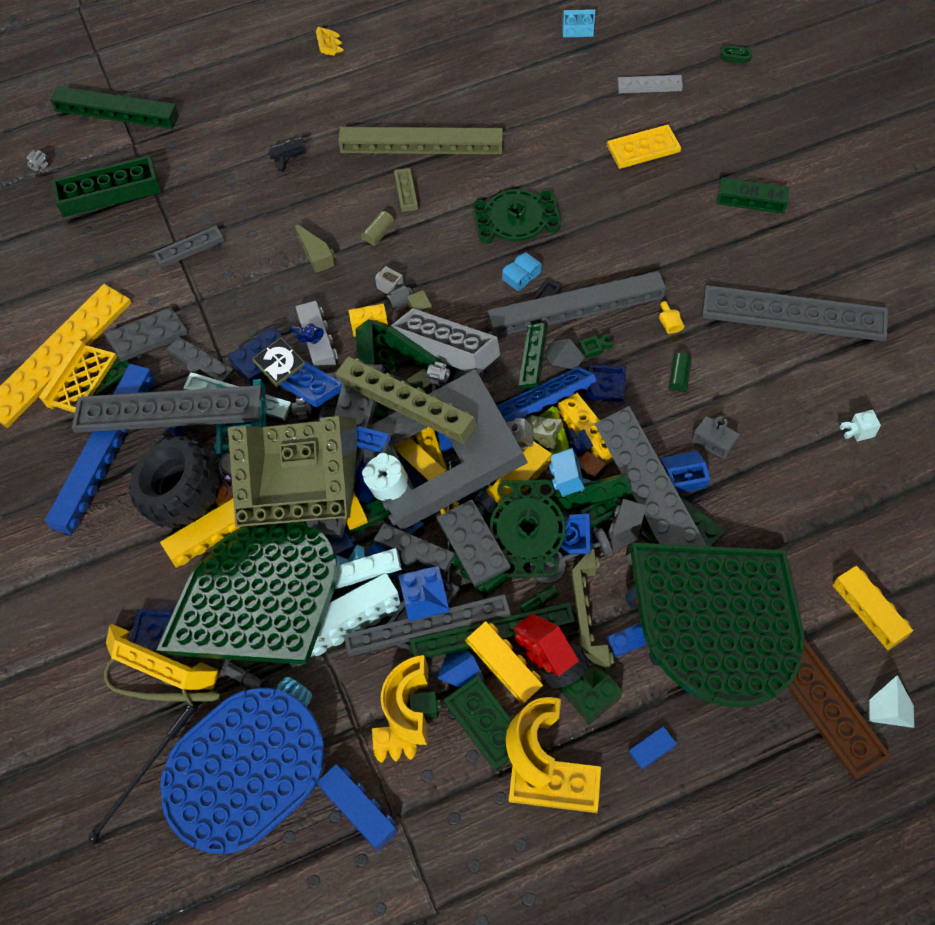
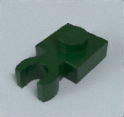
M610 334L603 335L601 339H598L595 335L580 340L579 346L587 359L603 354V348H613L614 342H605L610 340Z

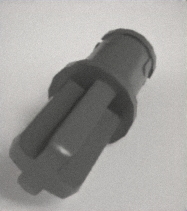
M229 663L225 668L224 673L239 681L240 685H246L252 689L263 688L265 685V680L251 674L250 670H244L232 663Z

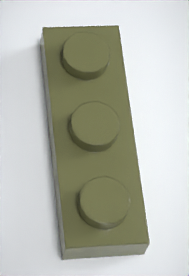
M411 169L394 170L401 212L418 210Z

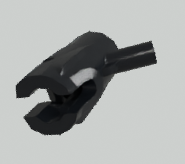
M302 136L294 138V143L286 140L285 142L271 145V149L268 150L270 158L274 159L275 162L279 161L278 171L281 172L284 171L285 161L291 157L296 158L306 153Z

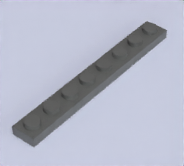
M504 594L449 608L447 613L413 621L404 619L344 634L347 653L350 657L409 642L413 638L510 616V610Z

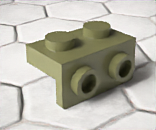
M528 415L526 420L532 425L533 441L544 448L556 449L558 445L555 438L563 427L562 420Z

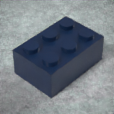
M273 326L228 355L232 368L248 386H253V380L261 379L263 384L269 380L252 361V358L280 337L283 338ZM283 338V340L294 350V348Z

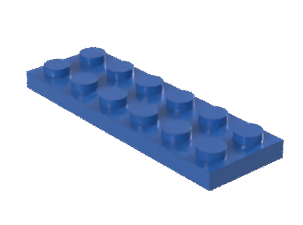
M578 366L539 385V387L532 388L497 405V408L506 423L514 421L516 418L524 419L526 415L538 412L548 404H555L559 399L571 396L579 389L588 388L591 386V383L596 382L595 374Z

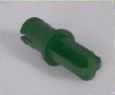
M550 585L545 590L534 593V597L521 604L520 609L523 613H526L538 607H544L547 602L558 597L559 593L555 586Z

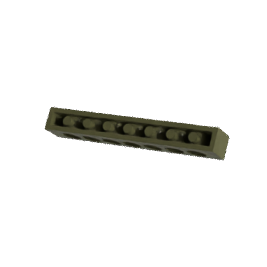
M348 356L335 373L340 384L464 445L477 428L475 417L472 413L468 411L463 412L452 403L442 402L437 396H430L420 388L415 389L406 381H399L389 373L384 374L374 366L369 367L360 359H353Z

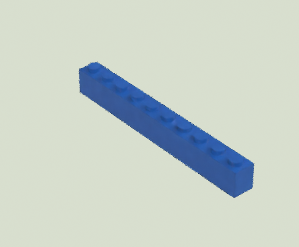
M129 364L113 395L147 393L154 384V377L150 369ZM130 429L92 432L45 519V522L52 530L72 535L74 530L78 528L83 513L87 511L92 496L96 494L100 481L104 479L109 464L113 462L117 449L121 447L122 440Z

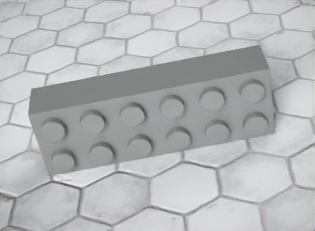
M413 308L391 325L444 363L467 372L476 369L479 374L500 356L498 338L496 336Z

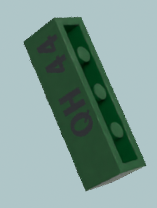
M721 177L716 204L785 214L790 187Z

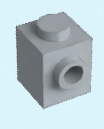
M516 418L514 421L507 422L521 449L533 447L532 425L525 418Z

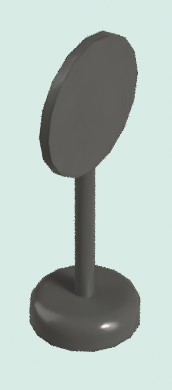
M602 528L595 531L597 542L593 544L592 549L600 547L604 555L612 554V549ZM557 552L552 557L559 565L556 575L535 579L547 584L558 581L565 573V561L580 554L562 556L560 552ZM547 562L544 564V570L551 573L555 570V566L553 563ZM530 563L531 573L535 570V566Z

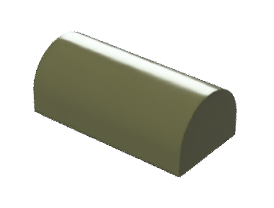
M381 211L361 234V239L376 246L394 225L393 217L388 212Z

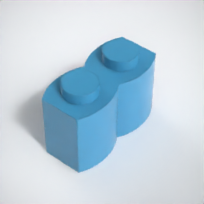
M527 252L518 255L513 263L503 268L502 280L519 291L541 273L542 263Z

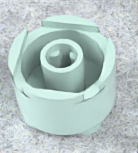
M380 453L362 471L366 485L379 500L397 499L407 489L408 475L399 460L394 456Z

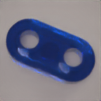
M363 463L357 471L358 481L355 495L359 502L368 503L373 499L374 495L364 481L362 471L368 463Z

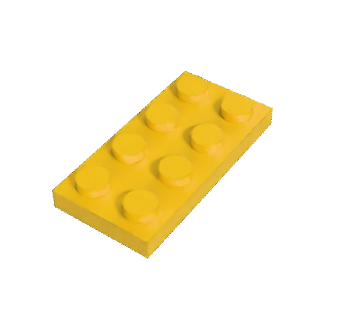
M669 125L607 141V147L619 169L681 151V146Z
M554 761L553 780L540 789L523 779L512 766L509 802L597 813L601 767Z

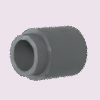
M403 285L389 292L386 299L392 309L399 308L408 303L407 296L412 295L413 292L410 287L407 288Z

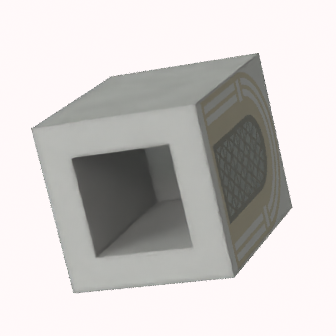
M386 266L375 277L377 289L388 295L389 292L404 285L403 275Z

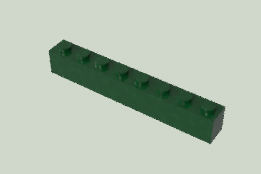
M57 86L50 99L55 112L173 129L179 117L176 105L172 103Z

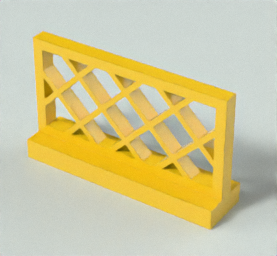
M77 340L39 398L48 408L53 409L57 407L75 413L76 407H73L71 403L77 401L78 397L92 396L116 360L117 355L86 346L83 341ZM90 353H94V357L86 360ZM109 357L107 362L100 364V359ZM97 362V366L88 369V364ZM84 366L85 371H82L77 374L79 369ZM99 371L98 376L91 378V373ZM87 375L88 380L79 383L78 379ZM75 380L76 385L67 388ZM90 384V388L82 393L81 388ZM78 390V395L69 397L68 393ZM61 396H66V400L58 402Z

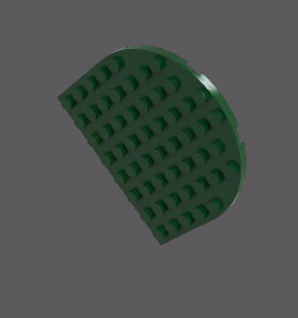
M304 521L254 525L251 527L244 526L235 530L217 542L210 549L211 553L203 561H199L191 572L159 643L157 652L160 655L308 665L337 581V559L331 544L315 526L309 528Z
M632 543L629 546L641 625L646 643L659 666L676 684L693 696L706 702L733 708L751 707L765 703L789 686L800 669V661L805 643L803 625L785 550Z

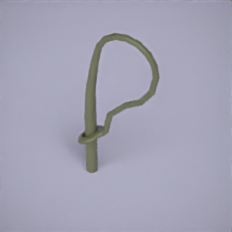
M111 658L104 670V681L107 687L113 692L126 696L155 701H187L192 707L194 705L193 701H221L222 699L221 693H188L187 690L183 689L182 693H143L118 689L111 685L108 679V671L115 660ZM162 681L166 685H171L165 681Z

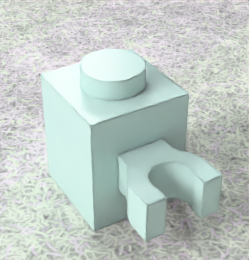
M869 410L855 414L851 423H841L840 429L849 430L844 435L845 439L851 438L854 435L856 441L875 437L881 425L874 411Z

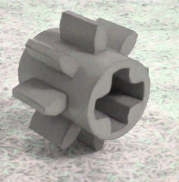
M32 150L26 157L29 160L27 162L28 166L35 171H42L49 164L46 162L47 156L39 150L36 152Z
M435 361V365L428 367L427 378L430 379V383L441 386L442 382L446 383L448 381L450 370L446 368V364Z

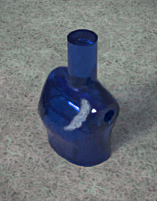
M309 323L303 328L294 325L290 328L292 333L298 334L297 339L300 342L316 344L322 339L324 334L323 329L315 326L313 323Z

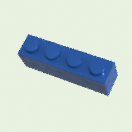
M336 764L318 780L317 785L378 852L397 834L394 827L397 824L390 815L384 816L379 811L382 807L374 798L369 800L365 796L367 791L359 782L356 785L350 779L352 775L345 767L341 769Z

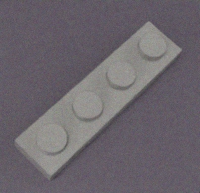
M681 75L618 77L617 80L618 93L682 91L683 88Z

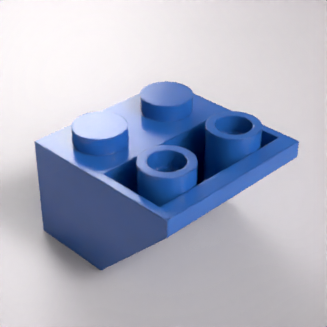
M698 451L660 458V462L677 493L708 487L710 477L706 462Z

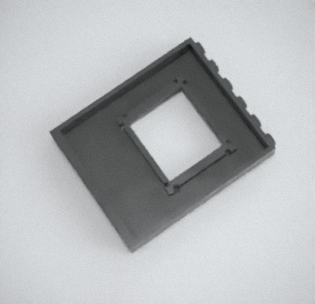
M476 369L428 394L430 396H437L442 402L447 404H454L463 412L468 411L472 413L475 417L477 428L465 445L448 437L462 462L461 464L415 489L409 478H407V489L399 498L382 501L385 509L391 512L388 516L394 526L398 525L401 531L528 463ZM397 411L370 425L371 430L389 434L393 438L391 442L389 441L385 453L394 456L400 463L401 461L393 446L427 428V426ZM364 449L362 460L365 466L380 453Z

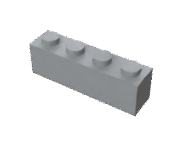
M316 301L295 306L313 366L321 371L337 367L335 359H338L336 349L331 348V345H333L331 334L327 335L326 331H329L326 320L322 321V317H324L322 307H318Z

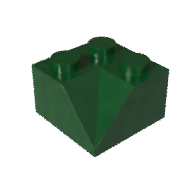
M594 666L588 668L580 679L561 689L563 696L588 725L621 700L623 693L621 688L608 674Z

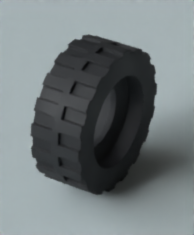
M571 646L579 661L560 676L552 672L548 673L545 668H541V673L549 686L552 688L565 687L574 683L586 673L590 663L580 646Z

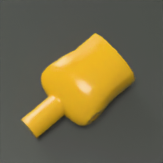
M666 301L662 302L660 306L663 312L660 313L659 319L666 332L672 334L683 330L684 324L681 320L680 312L678 310H671Z

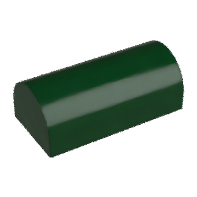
M677 353L673 356L668 390L687 392L692 361L690 355Z

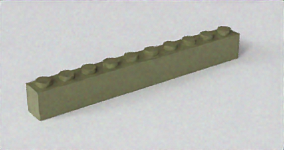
M340 127L338 142L340 153L502 154L503 128Z

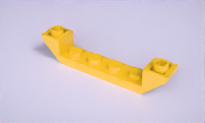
M113 624L109 625L106 645L112 659L183 690H211L215 688L218 669L202 662L190 668L128 641L129 631Z

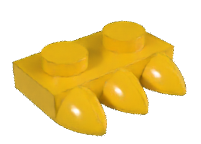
M317 27L316 35L321 53L335 56L336 53L344 51V49L338 46L342 44L337 39L340 37L338 33Z
M391 727L372 728L373 750L375 757L380 763L385 760L388 750L394 761H398L402 754V749H404L408 759L412 760L414 758L417 744L401 739L394 733Z

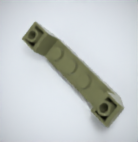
M592 549L591 553L586 554L573 568L571 577L580 647L588 660L604 672H609L610 666L614 664L613 653L609 652L608 645L594 646L593 633L589 634L588 628L591 626V616L586 613L589 601L588 595H584L583 588H586L585 577L595 576L596 569L600 568L599 557L595 556L594 549Z

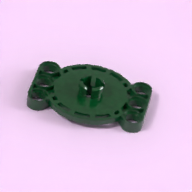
M510 189L495 195L488 203L483 200H477L473 203V216L479 240L483 243L491 242L495 236L507 241H525L539 235L544 229L550 233H556L560 230L561 220L555 197L549 190L540 192L538 196L527 190ZM549 197L550 200L544 201L542 198ZM479 206L485 208L482 211L476 210V208ZM548 209H551V210H553L554 212L551 213V214H548V213H546L545 211L548 210ZM485 219L487 220V222L481 224L479 223V220ZM555 222L557 225L552 227L549 223ZM484 232L490 233V235L487 237H484L481 234Z
M549 480L503 481L498 485L497 494L502 501L497 505L492 514L490 531L495 540H499L504 550L502 552L508 563L513 564L515 567V571L511 574L503 572L505 578L553 577L558 572V562L552 557L562 546L566 525L560 508L550 499L554 494L555 488ZM547 485L551 488V492L544 495L540 492V487ZM503 486H508L512 492L510 495L505 496L501 493L500 489ZM522 486H529L531 493L523 495L520 492V488ZM552 506L557 511L559 517H556L554 511L551 509ZM501 507L502 512L500 513L499 518L497 519L495 518L497 511ZM560 521L562 523V533H558V523ZM493 523L497 525V535L493 533ZM523 523L533 524L535 530L530 535H527L520 527ZM556 539H561L559 545L554 549L553 546ZM547 562H551L555 566V570L551 573L544 570V564ZM526 563H532L535 566V570L532 573H527L524 571L523 566Z

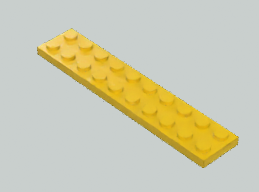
M103 284L0 386V424L9 428L41 395L76 341H83L86 346H90L131 304L130 299Z

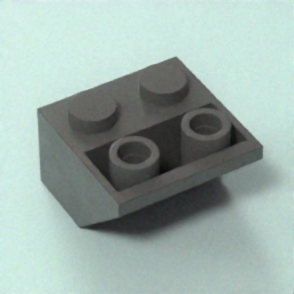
M623 499L621 506L617 505L615 518L611 524L608 537L613 552L638 540L646 505Z

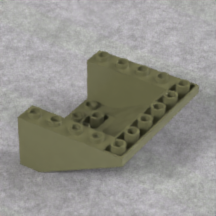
M335 416L320 418L318 422L270 427L240 426L228 428L236 527L350 517L358 440L356 418Z

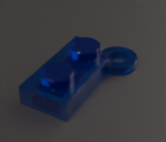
M572 428L566 430L570 439L568 441L570 449L573 448L575 454L593 447L585 429L577 433Z

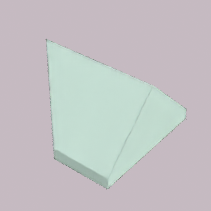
M898 675L869 700V722L914 727V705Z

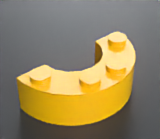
M424 655L410 658L395 667L387 676L381 691L382 709L391 729L401 739L418 745H427V723L423 713L408 709L407 704L410 694H413L420 688L428 687L429 667Z
M553 697L539 698L530 702L512 719L506 733L507 753L513 767L523 779L540 789L553 780L555 759L542 750L537 739L538 728L548 729L559 719L561 699Z

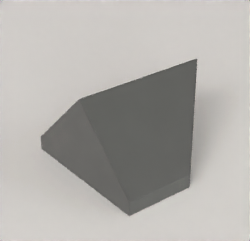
M571 339L553 341L544 354L551 365L570 369L580 366L585 359V356Z

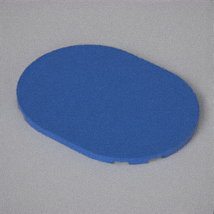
M272 688L244 690L232 695L219 704L176 743L168 756L169 759L164 771H162L160 783L161 805L168 824L176 835L189 846L213 854L239 852L252 847L265 838L307 800L320 778L324 762V741L320 726L309 708L296 697Z

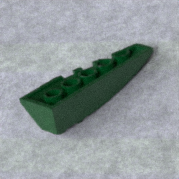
M368 319L355 329L357 359H360L364 364L383 365L385 368L384 374L389 373L397 376L395 371L399 365V352L385 342L388 326ZM376 402L373 417L379 419L387 417L388 407Z

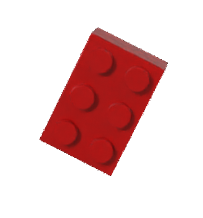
M531 614L513 627L516 633L514 636L520 646H524L527 651L525 652L527 659L531 663H536L539 668H545L548 673L552 672L560 676L579 661L559 626Z

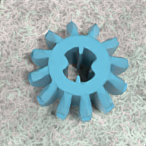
M284 677L276 690L296 697L306 706L313 697L306 687L291 677Z

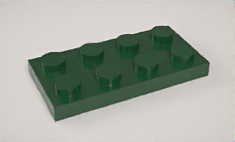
M477 675L443 701L492 769L496 771L510 761L506 748V733L512 720Z

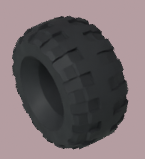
M174 437L173 439L161 440V443L151 446L138 459V464L132 470V478L129 480V489L131 490L129 495L133 506L137 508L140 514L161 527L179 528L183 524L189 525L195 522L199 516L202 517L207 512L211 504L213 505L216 493L219 492L221 485L219 482L221 472L219 465L215 462L216 458L195 440L191 441L189 438Z

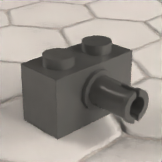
M706 416L694 432L692 442L726 460L737 444L740 434L732 428H727V420L724 419L722 422L723 417L711 419Z

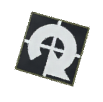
M282 337L252 358V361L276 387L305 366V362Z

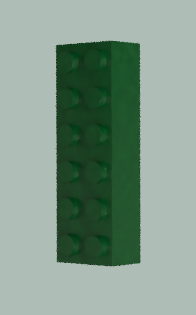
M150 155L52 180L56 205L62 217L161 193L156 170Z

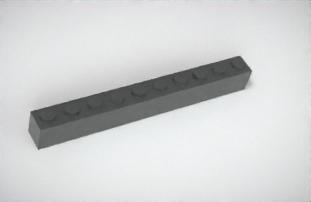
M659 271L649 272L640 276L614 280L605 284L562 292L561 294L545 296L517 304L514 303L509 306L496 307L488 310V323L492 335L499 337L525 331L528 325L545 323L546 325H551L663 299L666 287Z

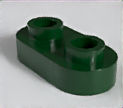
M726 45L721 48L720 57L724 61L745 64L751 61L753 53L746 47Z

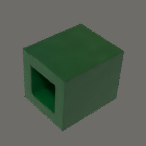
M435 692L410 694V709L414 712L423 713L425 720L438 719L437 712L441 711L440 698L436 699Z

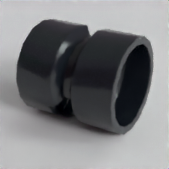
M483 491L473 498L474 504L486 522L487 517H492L497 503Z

